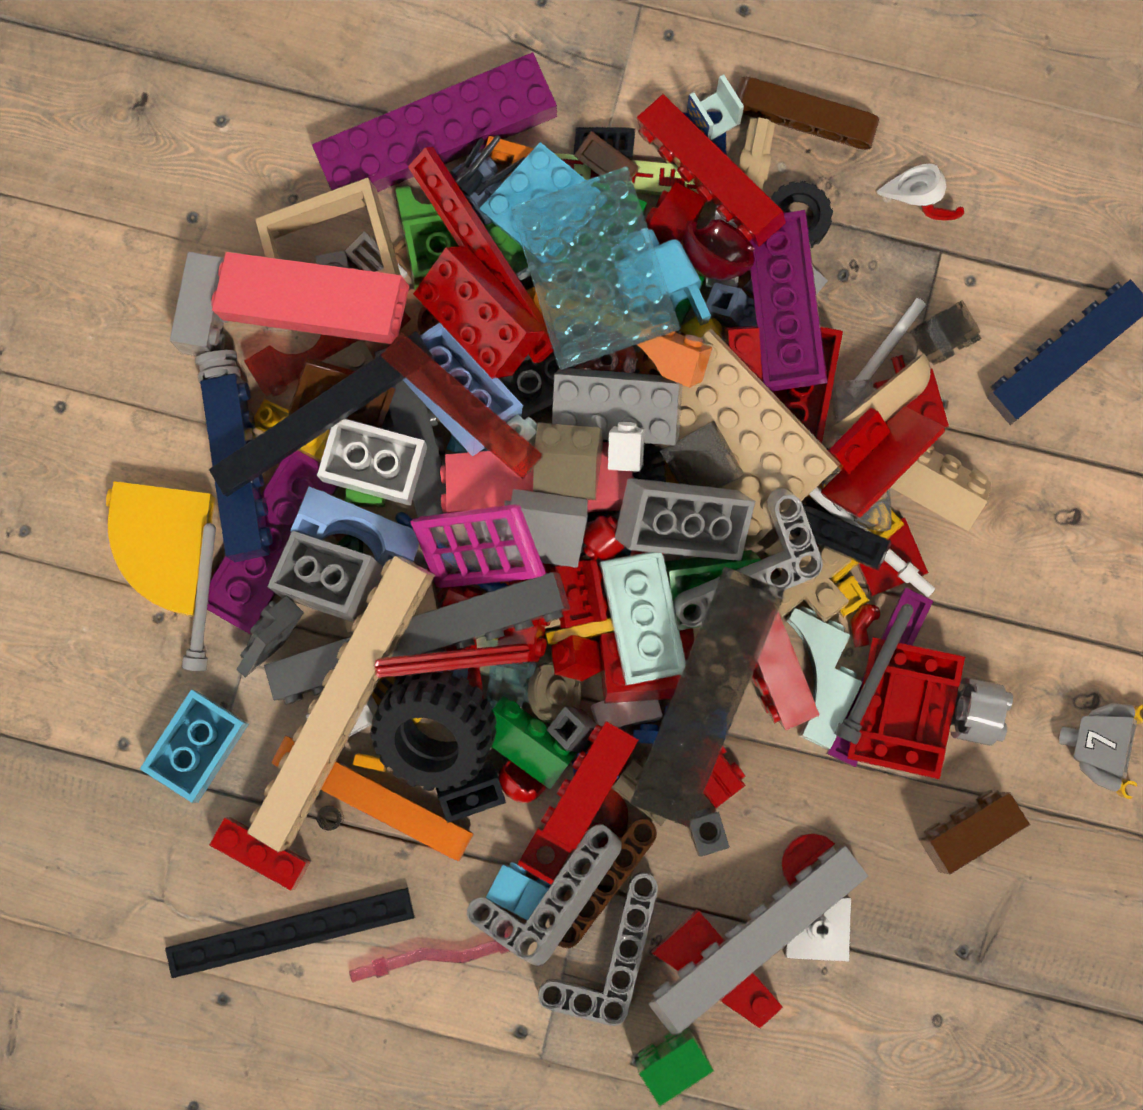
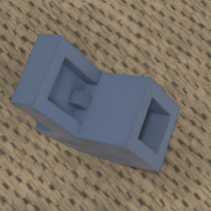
M714 282L706 303L711 315L710 317L717 319L720 324L728 328L757 326L754 299L749 298L740 288Z

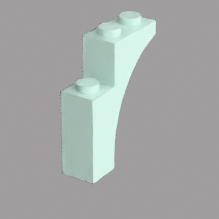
M801 606L800 610L797 608L791 610L786 622L799 635L809 655L813 672V699L820 716L806 721L799 736L825 749H831L837 736L834 734L839 723L842 724L846 718L862 681L856 679L858 674L842 666L839 670L835 669L850 637V634L844 632L845 627L832 620L824 623L816 618L817 614L813 610Z

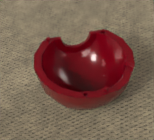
M721 219L712 220L706 227L697 230V221L690 220L687 222L683 230V248L695 270L704 277L726 281L743 275L754 265L753 251L755 248L750 241L746 242L732 225Z

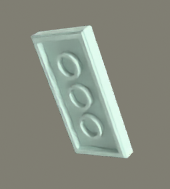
M648 552L600 562L625 686L688 673L663 553Z

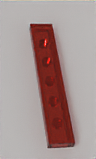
M402 332L381 355L384 360L522 480L544 457L542 453Z

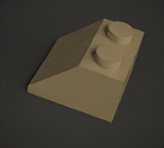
M538 423L534 447L533 492L596 500L603 450L601 428Z

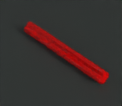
M523 643L379 658L375 660L374 670L376 677L380 678L521 663L529 660L530 651L528 645Z

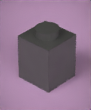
M565 706L547 728V731L567 751L585 752L592 744L588 739L597 723L583 709Z

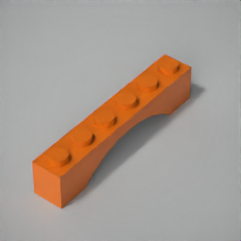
M552 280L550 283L537 286L533 302L552 331L555 332L578 325L600 326L614 330L638 345L654 362L661 376L689 388L703 381L712 347L703 344L701 338L694 335L683 336L675 332L676 329L670 325L651 323L645 315L639 313L629 314L621 311V306L612 302L602 303L594 300V295L588 292L567 289L568 285L560 281Z

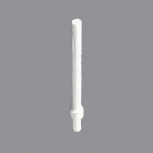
M817 486L809 494L834 517L869 531L844 508L825 498L821 494L822 489ZM889 548L884 560L898 572L897 576L906 584L910 582L926 597H929L935 590V587L918 574L919 569L911 562L906 563Z

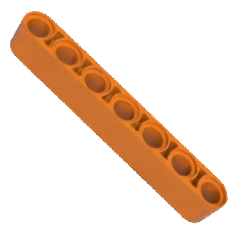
M285 735L271 761L273 765L278 767L282 757L287 752L290 753L295 744L293 738ZM337 761L321 788L322 791L459 862L474 835L469 830L453 822L447 823L446 818Z

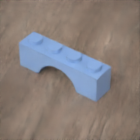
M310 486L290 530L320 540L333 534L352 535L368 545L374 554L375 560L383 567L394 556L404 557L413 562L419 547V542L412 528L403 526L379 514L367 511Z

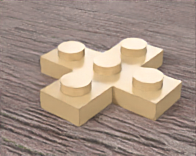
M789 534V539L793 540L794 538ZM780 539L765 550L764 555L766 557L784 551ZM818 546L823 562L822 571L819 575L769 596L777 606L781 618L803 600L807 602L824 623L845 607L849 600L830 578L848 565L852 559ZM811 556L803 557L799 567H806L810 563ZM776 568L782 574V568Z

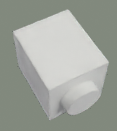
M620 422L618 426L612 427L609 432L608 470L640 471L643 466L645 428H637V424L632 422Z

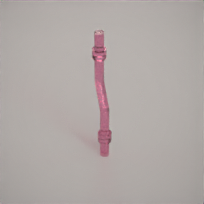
M496 940L463 951L419 948L385 959V957L374 959L372 964L350 970L349 975L352 983L373 976L380 978L389 975L391 970L423 960L466 963L500 952L502 955L511 951Z

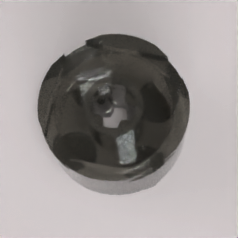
M963 300L910 330L922 354L924 353L928 361H931L933 365L954 356V348L958 347L961 350L982 339L979 335L981 330Z

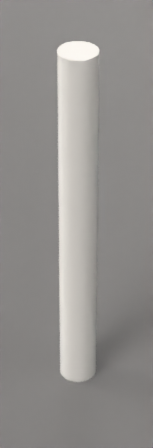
M919 298L915 299L845 391L847 395L853 399L858 396L926 306L924 301Z

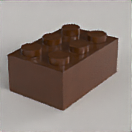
M987 791L976 798L977 805L968 808L964 806L950 814L951 821L946 824L938 822L923 831L926 836L919 841L938 872L945 874L954 873L1030 825L1010 792Z

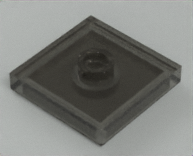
M715 421L677 441L676 445H669L660 450L678 484L721 488L744 475Z

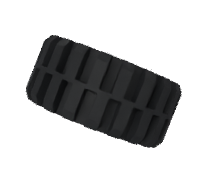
M447 670L442 673L436 671L408 674L407 676L402 675L396 679L394 684L388 688L372 719L373 725L370 729L371 738L374 741L372 745L376 754H381L380 761L385 768L390 767L392 774L398 779L400 777L407 780V784L413 787L420 785L423 786V790L433 791L434 788H439V791L450 790L452 785L455 788L466 785L467 781L473 780L478 775L480 769L483 768L497 732L495 729L497 724L496 716L491 712L492 706L487 698H482L483 692L477 686L472 687L468 684V679L463 676L461 678L455 677L453 672ZM427 718L437 721L451 731L456 741L444 742L432 739L423 734L415 726L412 719Z

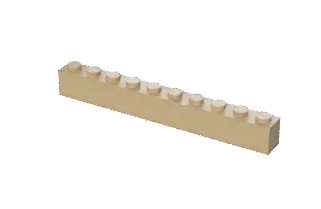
M394 556L393 559H389L381 571L383 578L378 588L374 587L366 600L368 606L364 614L359 615L352 626L354 633L349 642H345L337 654L339 661L334 670H330L325 676L322 683L324 689L320 697H316L308 708L310 716L305 725H301L294 734L293 741L295 744L290 753L287 752L282 757L278 766L281 770L276 780L273 779L264 791L266 798L262 806L257 807L250 817L249 823L252 825L247 833L278 852L289 849L374 691L380 679L375 674V660L392 657L435 576L404 557Z

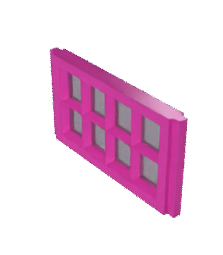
M513 504L422 516L410 521L429 570L435 575L433 580L436 587L445 588L533 579L546 574L520 505Z

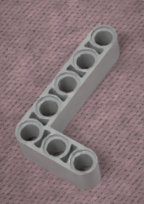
M779 488L771 492L767 500L768 509L784 551L679 594L673 604L675 614L684 625L688 627L702 625L819 575L823 567L822 558L803 505L797 496L788 489ZM785 499H790V507L780 512V503ZM800 527V535L796 539L790 540V532L794 528ZM805 556H811L810 563L806 567L800 568L799 563L801 559ZM782 568L780 577L770 579L774 569ZM745 581H754L751 589H749L748 591H741V587ZM725 592L722 601L712 603L713 596L716 593ZM696 604V609L692 614L683 615V610L687 605Z
M596 825L586 833L525 925L485 898H476L469 904L467 908L468 920L524 961L534 966L544 964L550 958L622 849L620 838L606 826ZM605 837H609L607 845L599 849L600 841ZM591 863L590 870L586 874L581 875L583 866ZM573 889L572 897L564 902L565 893ZM490 909L489 916L486 920L482 921L483 912ZM554 915L555 921L553 925L546 928L547 919ZM513 925L512 934L505 938L506 929ZM536 942L537 948L535 952L528 955L529 946Z
M646 872L637 873L629 882L603 991L558 979H549L543 982L539 988L538 999L544 1008L610 1026H617L625 1021L658 890L657 882L650 874ZM641 878L649 879L652 884L650 893L644 896L637 894L634 889L636 881ZM633 909L642 910L644 913V921L638 926H632L627 921V915ZM632 940L637 944V950L634 955L628 957L620 953L619 947L623 941ZM617 971H625L629 974L630 980L626 986L617 987L612 983L613 974ZM555 986L559 988L562 996L557 1002H548L544 998L543 993L547 987ZM580 994H586L592 1000L591 1006L586 1010H579L574 1005V999ZM610 1002H617L622 1006V1012L616 1018H610L604 1012L605 1006Z

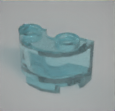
M527 661L490 666V681L486 698L489 700L492 708L495 707L503 696L517 703L521 709H523L524 702L529 703L528 682L534 674L537 662Z

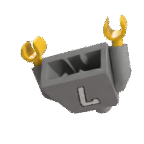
M1109 703L1092 710L1089 716H1082L1079 729L1062 726L1059 744L1076 747L1074 759L1079 762L1080 770L1096 785L1116 792L1123 798L1132 799V796L1125 793V787L1128 784L1137 787V783L1127 780L1126 776L1136 725L1143 724V719L1140 716V710H1143V705L1133 707L1132 705Z

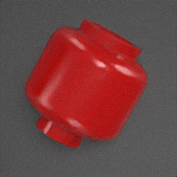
M612 515L608 518L599 516L585 529L583 537L585 546L582 549L591 559L612 560L625 548L624 545L615 539L618 520Z

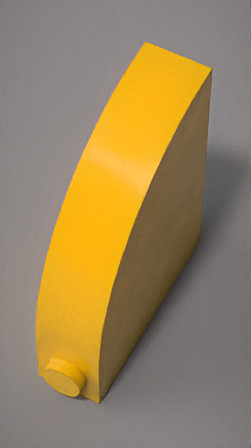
M113 481L112 489H108L106 506L109 507L108 537L110 548L119 570L128 583L144 598L168 611L180 615L194 617L203 528L205 524L212 523L216 500L212 494Z

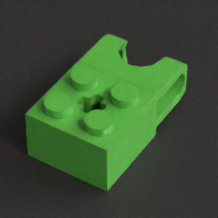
M403 185L395 188L396 201L414 290H416L446 247L459 246L433 205L418 202L412 194L411 187ZM434 249H440L441 253L434 252Z

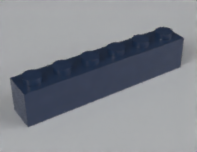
M1131 279L1123 286L1118 281L1104 293L1108 297L1101 304L1095 300L1082 311L1085 316L1078 323L1072 319L1059 330L1062 336L1055 342L1051 338L1046 340L1036 349L1039 352L1038 356L1033 360H1030L1027 356L1013 368L1017 372L1010 379H1007L1004 375L991 386L994 392L987 399L1009 425L1013 424L1143 317V292Z
M235 373L200 381L212 466L253 440L252 429L255 428L253 413L248 409L247 400L251 399L248 383L244 382ZM262 474L228 497L222 493L215 481L225 556L234 562L270 555L269 545H272L273 539L269 527H266L265 516L268 515V506L265 498L261 496L260 487L264 485Z

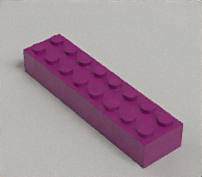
M532 52L312 144V147L331 191L369 178L377 192H380L413 178L414 176L408 166L425 147H433L443 163L446 164L470 154L480 138L484 139V143L480 148L482 149L486 147L489 136L495 137L498 135L500 139L504 140L556 118L557 104Z

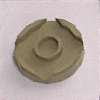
M546 662L535 669L528 684V700L532 711L539 719L552 723L565 706L579 709L582 699L580 681L555 675L553 662Z

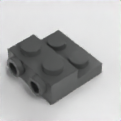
M285 596L277 604L272 601L261 612L260 615L263 618L250 630L253 635L247 643V647L240 654L243 659L236 669L245 678L285 644L303 616L304 612L294 601Z

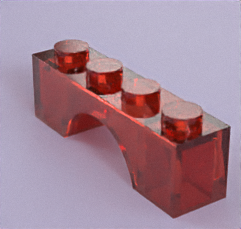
M321 334L317 343L305 352L286 354L269 345L244 360L265 396L268 397L272 394L274 397L285 392L288 389L289 383L300 379L307 357L323 361L359 340Z

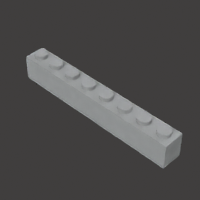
M846 846L837 850L831 847L818 857L821 863L813 869L809 865L795 876L798 881L789 888L786 884L772 895L775 899L767 907L764 904L759 905L748 914L751 920L744 926L738 923L725 933L728 938L720 945L716 942L710 945L701 953L704 958L696 965L693 962L688 963L677 972L680 978L672 985L667 981L653 992L656 998L648 1004L671 1035L679 1034L868 877Z

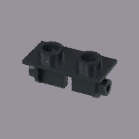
M653 445L644 449L643 466L639 472L633 473L634 479L666 482L665 455L661 447Z

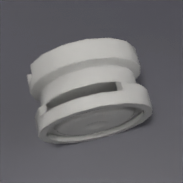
M218 350L197 356L195 363L200 366V373L197 375L199 383L203 380L234 373L241 377L240 368L236 367L237 352L233 350Z

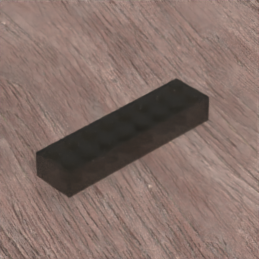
M724 566L630 801L631 805L686 827L690 826L783 601V589Z

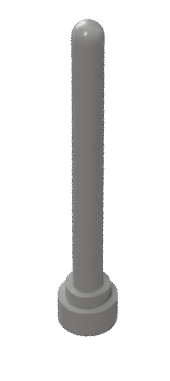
M212 523L205 524L203 528L190 649H187L186 655H183L182 668L191 671L207 670L208 657H205V651H203V641L216 527Z

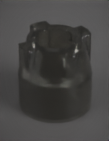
M325 806L317 814L318 825L326 831L335 830L344 822V816L336 806ZM329 812H333L337 816L334 824H329L326 821V815Z

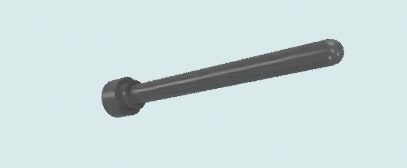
M904 604L901 607L848 720L844 719L842 724L839 723L834 733L857 745L862 735L860 733L862 726L859 724L913 613V607L910 604Z

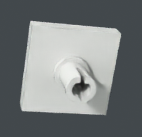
M843 897L786 944L785 957L849 961L851 898Z

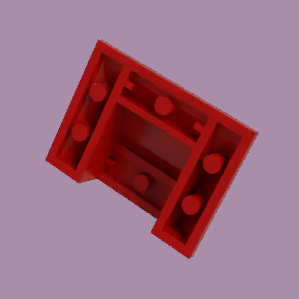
M874 637L872 639L862 689L886 641L884 639ZM898 643L859 724L862 726L860 730L862 735L857 745L850 743L847 759L940 779L965 657Z

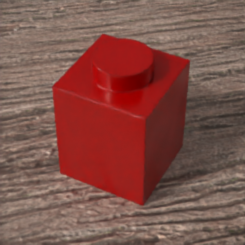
M571 635L551 646L555 675L583 681L603 671L600 644L597 641Z

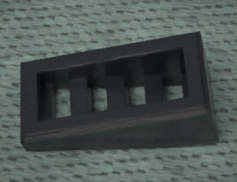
M576 127L573 155L582 145L584 136H588L593 131L606 142L607 138L613 139V147L617 150L619 148V139L625 140L624 150L618 151L630 160H633L636 128Z

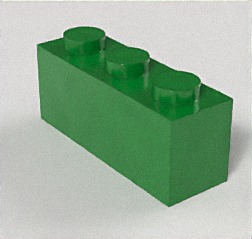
M503 696L491 710L495 714L497 722L495 726L497 732L492 748L544 786L551 789L577 752L567 751L547 731V727L542 721L533 718L522 710L517 703Z

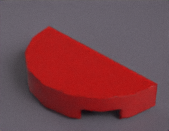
M814 833L800 835L792 840L785 848L781 860L782 873L789 885L793 884L797 880L795 876L809 865L812 866L819 860L818 857L833 847L835 843L826 836Z

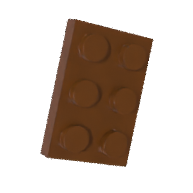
M307 357L289 408V415L355 371ZM396 385L345 419L381 429L394 396Z

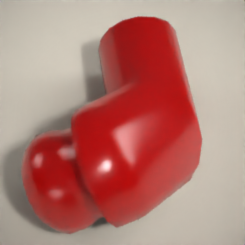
M865 604L852 617L850 626L855 648L870 645L867 628L874 620L880 618L881 612L878 606Z

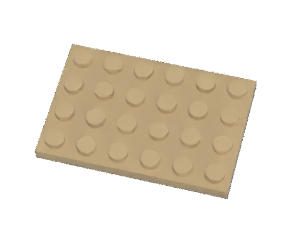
M710 329L701 337L703 344L712 347L703 381L690 388L684 385L682 387L679 439L676 445H654L663 449L665 457L692 485L739 490L755 501L746 542L753 548L775 527L767 504L768 496L771 492L779 488L788 489L800 501H803L840 463L728 345ZM783 500L779 505V511L787 510L790 507L791 500Z

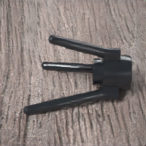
M495 136L471 165L484 143V139L480 138L461 168L455 173L454 180L461 191L470 197L474 192L480 196L486 188L513 172L526 157L514 162L482 183L481 180L484 176L478 168L500 141V136Z

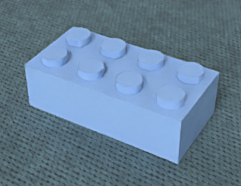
M439 322L420 335L435 359L403 379V381L473 457L491 444L489 432L492 430L497 431L517 414L521 417L523 405L498 378L492 379Z

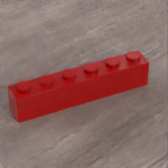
M664 94L636 117L640 126L638 133L648 144L653 142L659 148L657 151L668 164L672 161L678 167L677 172L687 183L692 180L698 186L696 190L706 202L712 200L718 206L716 210L726 222L732 220L738 226L736 228L737 232L746 242L752 240L760 247L786 224L783 210Z

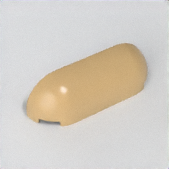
M923 353L915 358L831 428L837 434L843 436L870 407L880 413L885 423L925 390L930 379V364L926 355Z

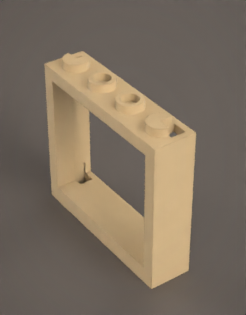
M369 178L256 218L265 257L279 259L274 239L367 206L384 269L376 272L401 275L379 195Z

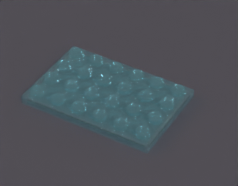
M628 166L511 207L560 370L680 330Z

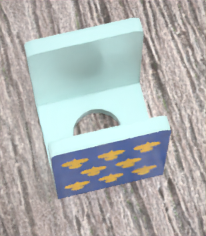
M724 74L719 77L715 94L700 102L695 93L692 92L689 94L687 113L710 140L739 125L744 105ZM708 110H719L722 120L718 124H713L707 114Z

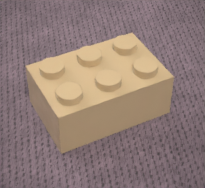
M931 445L891 488L969 531L988 502L992 482L988 481V477L984 473L976 469L968 470L961 466L962 463L957 458L949 454L943 456L936 452L934 446Z

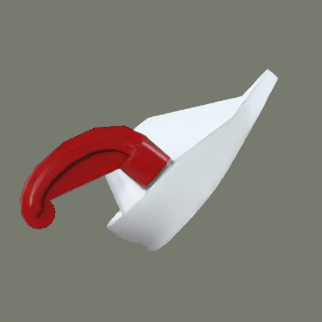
M922 164L913 167L877 190L878 195L911 205L921 206L923 213L934 220H955L964 215L965 209L963 207H957L955 211L934 207V204L942 199L946 191L945 177L937 165Z

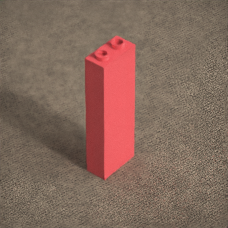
M226 252L224 262H221L219 266V283L217 291L212 295L211 305L212 311L222 320L393 345L397 344L409 291V284L401 275Z
M603 442L596 500H588L587 513L620 511L628 478L634 479V471L608 470L609 442ZM481 451L473 457L469 452L445 454V465L440 467L441 482L446 484V494H441L442 512L452 513L504 506L505 501H511L513 489L533 492L534 452L514 468L495 451Z

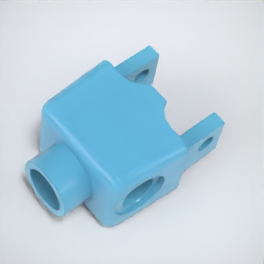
M645 230L627 238L620 244L626 259L616 265L615 282L626 313H639L646 317L647 315H654L662 319L674 314L677 304L683 299L688 298L700 326L709 322L711 315L700 292L702 281L680 241L673 239L659 244L654 231Z

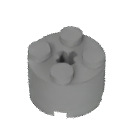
M967 677L963 678L960 683L965 685L962 691L958 690L951 722L952 725H955L956 732L950 731L951 736L956 739L989 746L993 745L996 741H1004L1007 734V724L1004 722L1007 711L1012 707L1013 694L1006 692L1005 687L1000 684Z

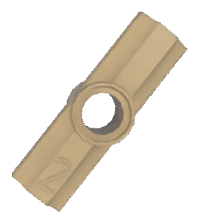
M756 118L750 119L748 124L745 148L741 151L738 167L762 190L764 181L767 180L771 162L770 148L775 123L768 119Z

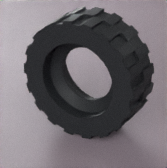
M793 181L789 182L788 185H782L777 192L773 193L771 200L783 210V213L790 204L795 202L805 203L811 208L813 222L808 227L810 247L813 248L815 244H819L830 228L833 208L831 209L830 206L831 201L826 197L825 192L817 188V185L813 183Z

